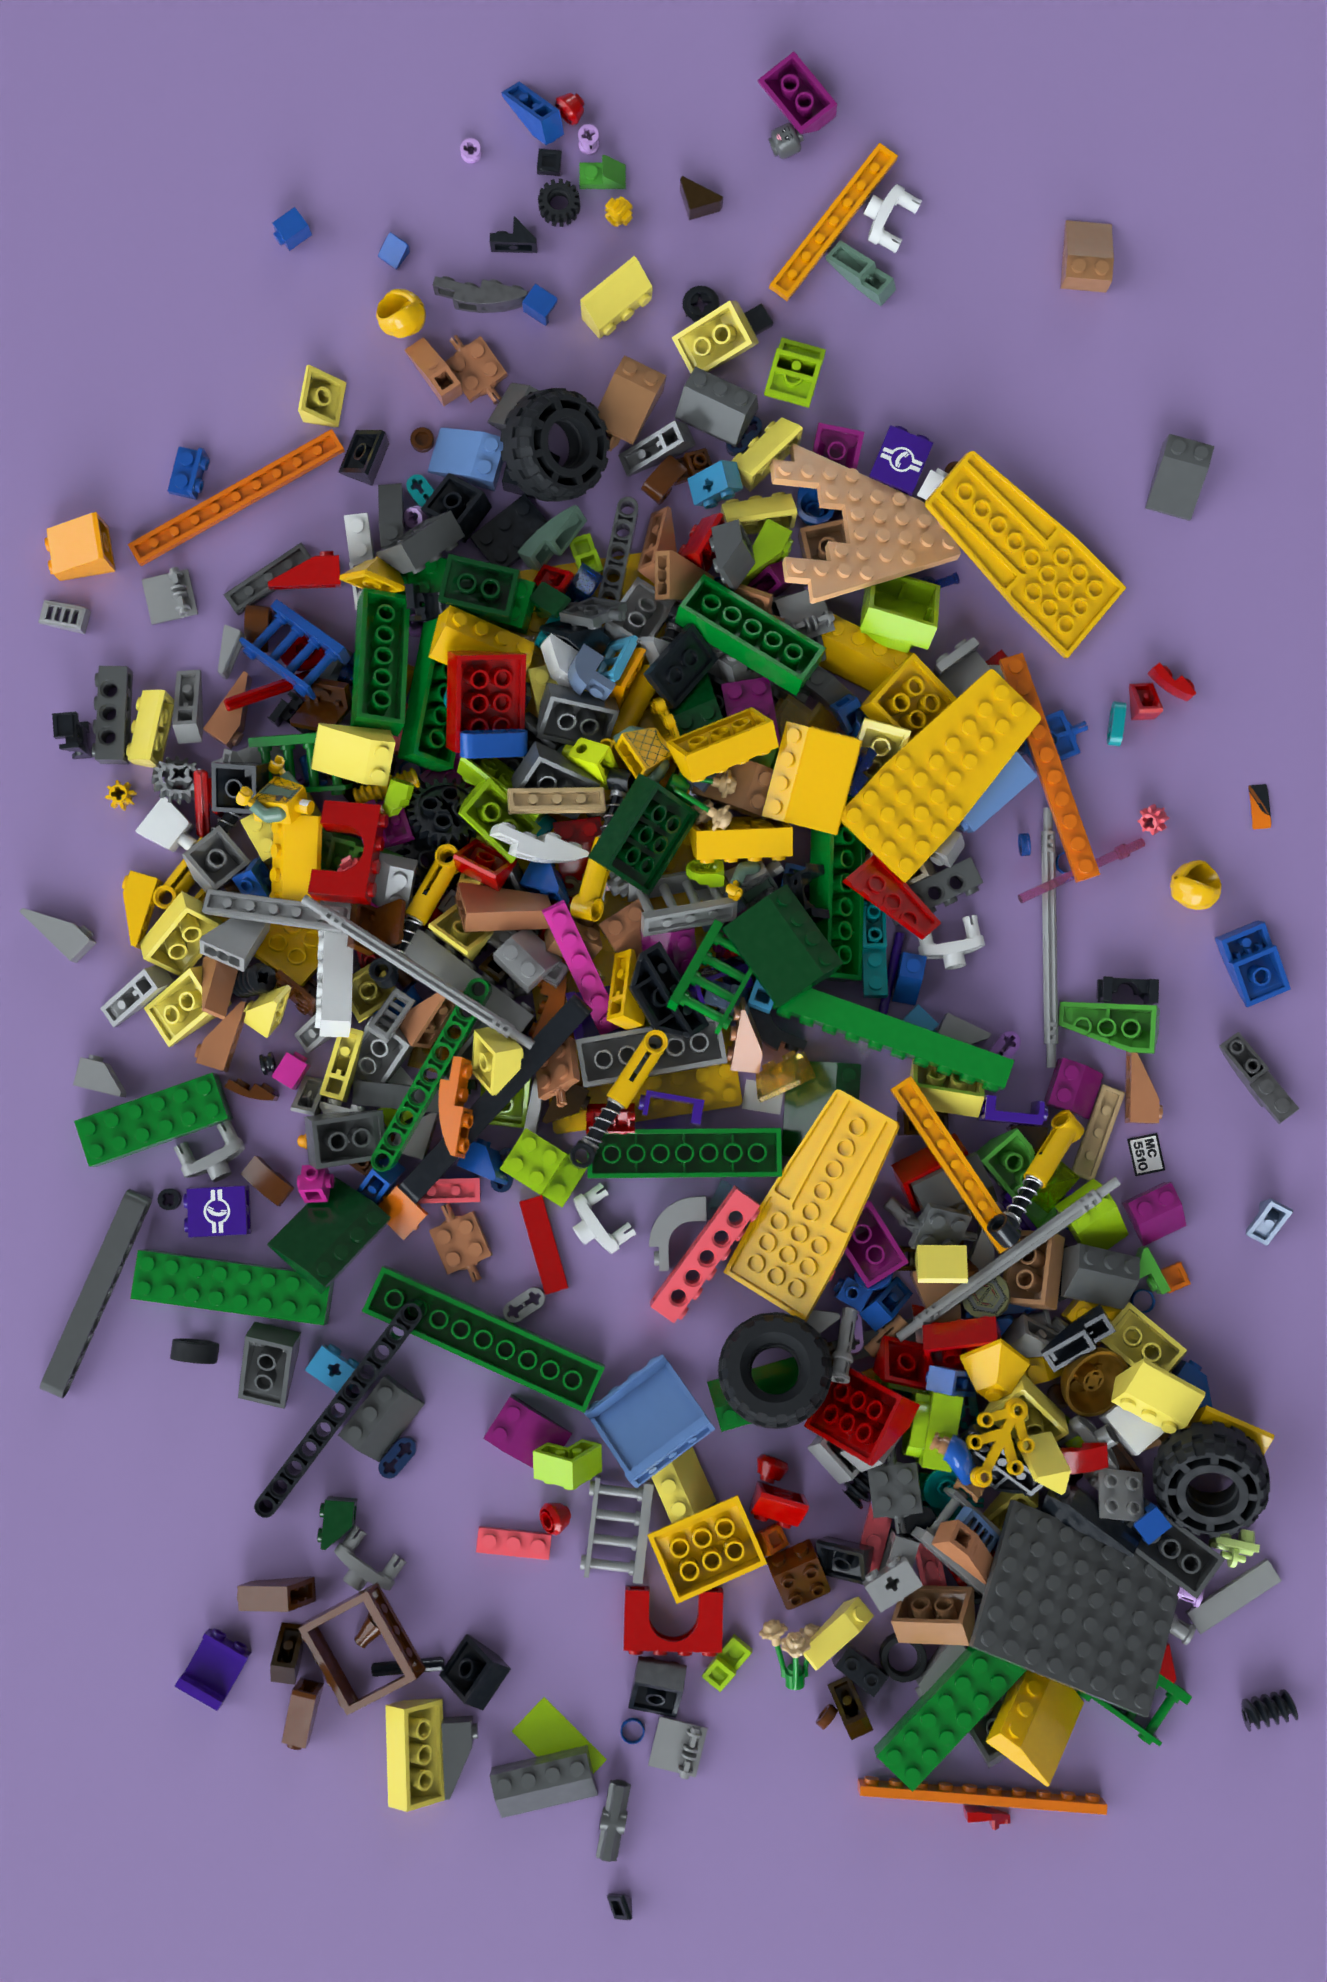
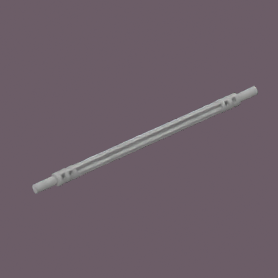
M1043 808L1041 858L1044 1044H1046L1047 1068H1056V1044H1058L1056 840L1050 808Z
M308 895L303 897L301 903L321 915L320 918L327 921L336 929L341 930L478 1018L507 1039L510 1037L529 1050L534 1045L535 1041L516 1030L515 1025L510 1024L498 1014L496 1015L359 927L330 906L325 907Z
M1113 1177L1097 1190L1092 1189L968 1278V1283H961L915 1316L913 1322L896 1333L898 1339L902 1342L921 1328L923 1330L922 1325L933 1323L1102 1202L1101 1198L1120 1186L1121 1183L1116 1177Z

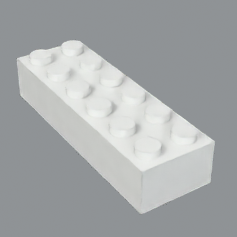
M320 901V904L346 907L348 910L347 919L350 920L351 903ZM318 930L315 1028H320V1036L349 1037L352 1016L353 949L347 946L348 935L344 932L337 933Z

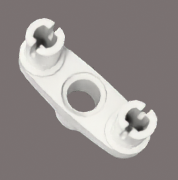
M898 184L892 188L884 200L873 194L864 212V215L873 219L868 241L875 245L878 243L893 251V253H896L903 239L887 232L883 226L894 205L898 204L916 214L922 202L921 199L904 191L905 188Z
M971 915V918L969 916L962 918L967 937L964 940L936 944L933 942L932 932L923 940L918 937L920 944L918 947L919 955L927 956V959H943L946 970L966 966L964 955L985 946L984 937L980 934L977 915Z
M599 1182L598 1185L585 1194L580 1193L573 1198L582 1221L572 1228L584 1245L595 1238L605 1250L613 1254L620 1249L619 1246L635 1236L636 1232L632 1229L624 1234L625 1231L632 1227L628 1222L612 1234L605 1231L591 1211V1206L609 1195L606 1189L596 1194L604 1188Z

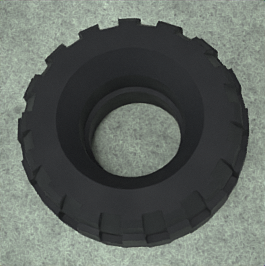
M550 388L536 391L516 402L517 405L509 411L504 421L506 428L501 431L500 441L503 442V451H501L502 461H506L508 465L506 471L513 481L518 482L517 486L527 495L535 496L537 500L554 502L578 498L586 494V491L590 488H594L602 477L600 472L606 469L609 460L606 458V454L610 450V439L607 440L605 433L608 429L605 421L599 418V410L595 405L587 402V399L578 392L567 391L566 388ZM554 423L563 429L569 443L568 458L563 466H560L553 459L549 450L548 436Z
M783 1312L761 1313L739 1324L726 1339L719 1357V1383L728 1404L746 1421L764 1428H788L811 1417L823 1404L832 1381L831 1356L821 1335L805 1320ZM780 1348L786 1350L797 1362L799 1369L797 1381L785 1393H766L753 1380V1362L766 1349Z
M1202 1421L1190 1424L1191 1427L1178 1429L1175 1433L1171 1434V1438H1166L1158 1448L1157 1456L1154 1457L1152 1470L1153 1488L1161 1510L1180 1528L1185 1526L1189 1533L1198 1536L1201 1533L1209 1534V1537H1220V1534L1225 1533L1233 1535L1239 1533L1241 1527L1252 1525L1259 1518L1258 1514L1265 1510L1270 1492L1269 1469L1260 1446L1254 1439L1245 1436V1432L1234 1426L1230 1428L1225 1427L1223 1422L1212 1421V1424H1202ZM1204 1473L1223 1474L1234 1481L1227 1489L1213 1493L1201 1492L1189 1484L1196 1476Z

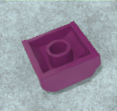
M818 423L812 452L847 468L857 470L864 432Z

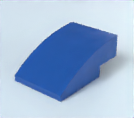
M1257 920L1214 938L1230 978L1246 1007L1291 989L1278 949L1271 942L1265 922Z

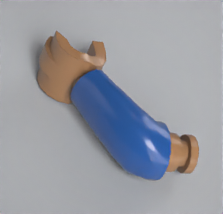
M936 1432L929 1449H938V1453L944 1455L943 1460L949 1464L956 1474L957 1480L953 1489L958 1491L961 1487L977 1503L979 1497L983 1495L985 1487L974 1486L970 1481L972 1469L978 1466H975L966 1442L954 1434L952 1438L947 1436L942 1438L939 1436L940 1433ZM982 1473L981 1480L984 1482L986 1474Z

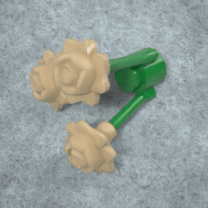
M731 770L725 771L720 778H706L701 781L711 784L713 787H718L719 792H721V798H726L727 794H733L737 785L736 777L731 776ZM681 772L679 775L673 773L665 788L700 813L695 824L698 825L701 822L706 824L712 819L713 831L717 828L725 830L733 817L728 811L730 805L717 810L713 807L714 803L710 799L700 802L687 794L690 787L687 778Z
M772 1619L763 1624V1629L759 1632V1636H762V1639L771 1640L772 1646L775 1647L781 1668V1677L785 1678L786 1687L791 1690H800L805 1686L809 1662L804 1658L802 1667L798 1664V1658L804 1655L805 1651L810 1650V1639L821 1627L810 1623L805 1625L804 1628H800L799 1632L788 1633L785 1638L780 1639L788 1631V1627L784 1623H780L779 1620ZM781 1649L793 1657V1663L789 1664L787 1668Z

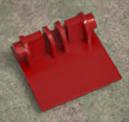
M607 1103L588 1104L586 1134L590 1131L589 1127L595 1123V1117H599L601 1114V1108L605 1107ZM630 1103L627 1109L621 1108L620 1114H617L614 1119V1124H611L608 1128V1133H635V1103Z

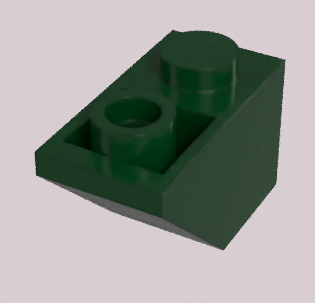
M328 1496L325 1499V1503H321L319 1516L323 1518V1527H319L317 1542L321 1543L320 1550H326L356 1523L358 1498Z

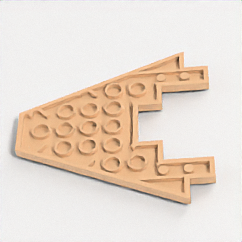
M792 444L790 448L791 461L772 459L770 463L772 484L817 489L819 508L842 510L846 543L828 541L825 546L827 561L785 557L782 562L786 583L808 584L810 603L821 602L958 560L960 557V546L925 507V502L867 477L856 469L847 468L796 444Z

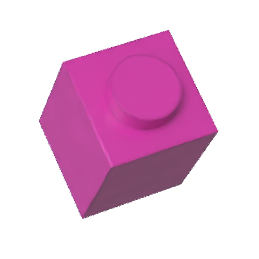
M296 1051L294 1054L286 1052L271 1077L296 1090L311 1065L306 1063L308 1058Z

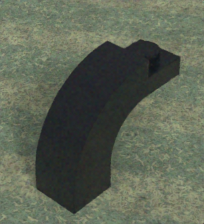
M752 986L750 989L748 1000L750 998L754 986ZM749 1007L762 1042L766 1046L778 1051L780 1044L783 1043L785 1044L784 1049L793 1053H797L798 1050L804 1051L808 1041L779 1029L772 1020L771 1012L767 1014Z

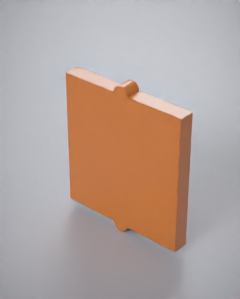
M398 1184L389 1195L383 1197L379 1207L391 1217L387 1225L405 1240L413 1230L419 1228V1224L428 1213L418 1203L415 1204L398 1188Z

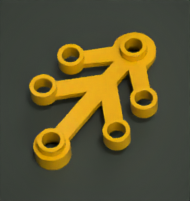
M661 697L653 699V702L649 703L650 710L653 716L658 715L668 731L661 736L663 738H676L680 736L672 713L669 714L664 699ZM672 756V757H671L672 762H673V763H676L675 760H674V758H673V756Z
M1010 1398L1005 1403L1003 1409L990 1413L981 1412L977 1416L978 1425L986 1428L991 1427L995 1421L1003 1419L1005 1421L999 1429L979 1435L970 1434L966 1438V1444L972 1450H979L983 1444L994 1441L982 1467H975L970 1473V1481L974 1486L984 1488L991 1484V1471L1002 1449H1004L1007 1460V1472L1011 1475H1020L1023 1472L1024 1466L1021 1461L1017 1460L1011 1431L1015 1426L1019 1439L1017 1443L1019 1451L1031 1453L1034 1450V1441L1028 1438L1024 1419L1028 1414V1407L1024 1400ZM1016 1406L1019 1407L1018 1415L1014 1412ZM985 1415L988 1417L987 1424L983 1423V1417ZM974 1437L977 1439L976 1446L972 1445V1439ZM1025 1441H1027L1029 1445L1026 1450L1023 1447ZM1014 1463H1016L1018 1467L1016 1472L1012 1470V1466ZM982 1473L986 1474L984 1482L981 1480Z

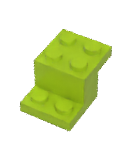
M781 337L764 396L809 408L826 349Z
M525 1128L500 1167V1170L563 1208L587 1170V1167L584 1169L574 1167L569 1160V1154Z

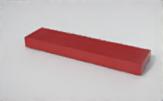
M543 1195L519 1201L545 1295L569 1288Z

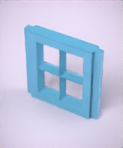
M632 635L610 641L602 654L605 657L597 668V672L612 682L619 680L638 644L636 642L638 637ZM617 652H620L619 656L614 657ZM613 665L612 669L607 671L608 667Z

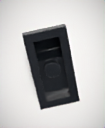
M514 217L513 233L506 231L490 233L491 252L537 253L536 238L516 217Z

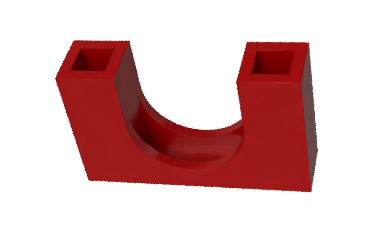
M324 800L320 820L324 829L329 832L358 835L363 839L364 849L360 860L347 870H311L308 893L314 900L371 905L372 897H375L377 892L376 874H379L381 868L379 854L380 851H383L385 844L383 831L384 828H387L389 820L388 814H386L381 805Z
M625 1585L623 1651H628L631 1655H641L643 1651H653L654 1655H667L668 1652H677L680 1656H691L692 1652H701L703 1656L713 1657L717 1653H722L723 1588H712L698 1594V1613L693 1627L680 1636H667L656 1630L651 1623L649 1617L650 1586Z

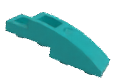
M864 902L863 998H887L886 913L871 902Z

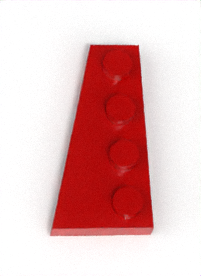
M875 855L871 856L842 881L921 940L941 924L939 919L907 883H903Z

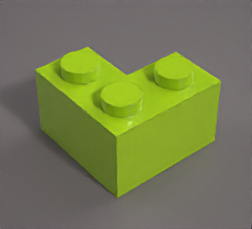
M584 1439L577 1441L569 1447L549 1442L533 1450L534 1479L544 1481L546 1484L562 1486L566 1490L577 1489L578 1486L602 1472V1444Z

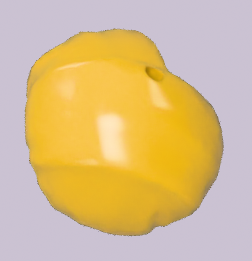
M393 289L378 303L376 319L380 328L386 334L396 338H404L414 335L422 329L426 320V311L422 300L416 294L406 289Z
M1195 860L1184 863L1171 875V896L1186 908L1204 910L1214 905L1220 897L1221 881L1217 872L1206 861Z

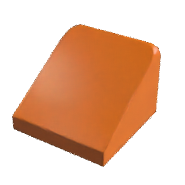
M777 1523L755 1533L765 1557L772 1556L789 1545L782 1527L778 1526Z

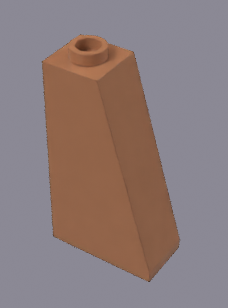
M458 882L455 903L464 932L550 929L541 911L551 906L548 895L504 888L496 891L488 886Z

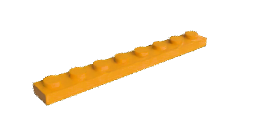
M879 142L770 283L769 289L787 302L897 161L898 155Z
M909 1076L891 1088L890 1091L998 1253H1002L1008 1248H1003L987 1230L988 1222L994 1216L1002 1214V1211L912 1076Z

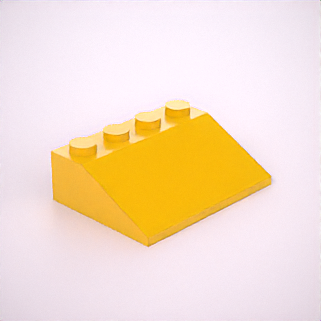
M912 653L872 691L859 708L869 719L911 730L909 742L951 704L956 697L915 653Z
M786 721L762 816L838 835L862 741Z
M750 816L732 817L730 824L725 830L717 828L715 831L712 830L713 823L711 819L706 824L701 822L696 825L694 823L688 833L693 856L696 860H700V863L704 864L714 863V859H724V862L733 863L738 862L739 858H748V861L757 862L762 861L763 857H771L772 860L781 861L786 860L788 856H793V827L789 823L765 816L756 819Z
M738 1494L647 1534L676 1604L767 1564Z
M1026 1670L1008 1690L986 1742L1048 1787L1084 1702L1073 1688Z

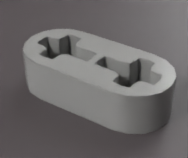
M532 1287L509 1301L503 1309L504 1318L511 1323H516L539 1309L545 1302L544 1291L538 1287ZM530 1292L541 1295L538 1299L539 1304L536 1305L534 1302L529 1305L525 1304V1301L530 1298ZM522 1304L524 1308L518 1312V1318L514 1315L511 1317L508 1315L510 1305H513L515 1308Z

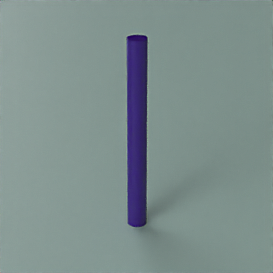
M900 932L895 933L887 969L888 997L881 998L878 1012L886 1015L905 934Z

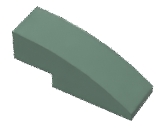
M841 240L825 257L833 268L849 283L880 306L896 291L894 278L876 268L873 260Z
M573 505L539 528L517 553L527 567L540 571L543 564H547L553 554L561 557L585 525L587 519L579 507Z

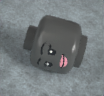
M786 123L771 131V138H768L775 157L779 156L781 159H786L801 151L800 142L804 141V138L791 123Z

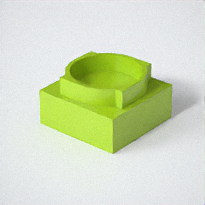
M903 576L864 588L860 621L861 633L867 634L875 642L885 647L908 653L909 649L915 646L928 650L938 628L940 585L910 576Z
M925 1390L923 1392L912 1391L909 1399L920 1404L910 1427L902 1435L901 1453L912 1456L923 1468L952 1473L949 1464L943 1460L944 1455L938 1453L936 1448L933 1450L929 1448L936 1432L940 1433L939 1436L942 1438L944 1436L952 1438L953 1434L958 1436L963 1397Z

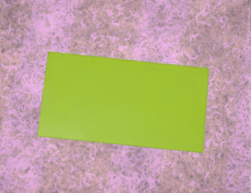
M545 1697L512 1730L537 1757L588 1745L593 1773L607 1760Z

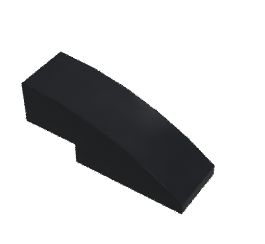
M1099 1304L1062 1330L1046 1345L1041 1354L1053 1372L1096 1349L1095 1343L1113 1334L1116 1330L1108 1315Z

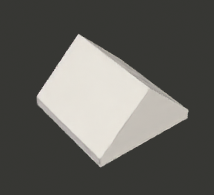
M1117 1404L1098 1417L1104 1425L1108 1424L1114 1430L1120 1444L1130 1456L1139 1455L1164 1433L1160 1427L1142 1420L1139 1416L1122 1409Z

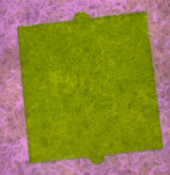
M877 1374L874 1376L878 1383L888 1388L928 1395L927 1390L884 1382Z

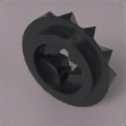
M695 286L689 289L683 298V309L686 317L691 318L693 322L705 317L719 308L720 305L715 291L706 286ZM699 297L703 304H707L704 306L703 312H701L699 307L694 306L698 304Z

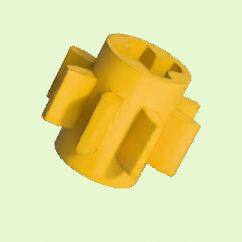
M621 196L616 200L611 197L606 203V219L615 227H619L621 224L627 226L633 218L631 216L633 214L631 212L633 209L631 203Z
M116 780V785L112 787L107 786L109 795H106L105 798L110 801L113 800L111 803L112 808L115 809L120 805L121 809L126 811L127 805L135 804L132 799L133 796L137 795V792L134 790L129 791L131 788L129 782H126L123 786L119 780ZM120 791H123L125 794L121 795L120 800L117 798V796H120Z

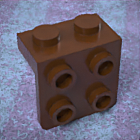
M317 678L310 686L317 697L313 700L305 695V702L290 719L291 726L317 731L318 723L339 725L351 710L352 700L349 683Z
M397 899L377 908L371 905L351 903L350 921L391 947L401 944L404 936L406 901ZM348 936V947L368 956L376 954Z
M278 970L275 973L277 988L285 985L292 987L288 999L296 1004L295 1007L303 1015L309 1014L313 1017L316 1014L317 982L311 978L302 988L283 971Z
M810 1539L765 1558L786 1609L791 1610L831 1591Z

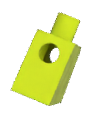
M582 737L577 740L574 746L566 744L562 750V755L599 780L601 783L599 787L609 790L607 786L609 771L614 767L619 768L610 746Z

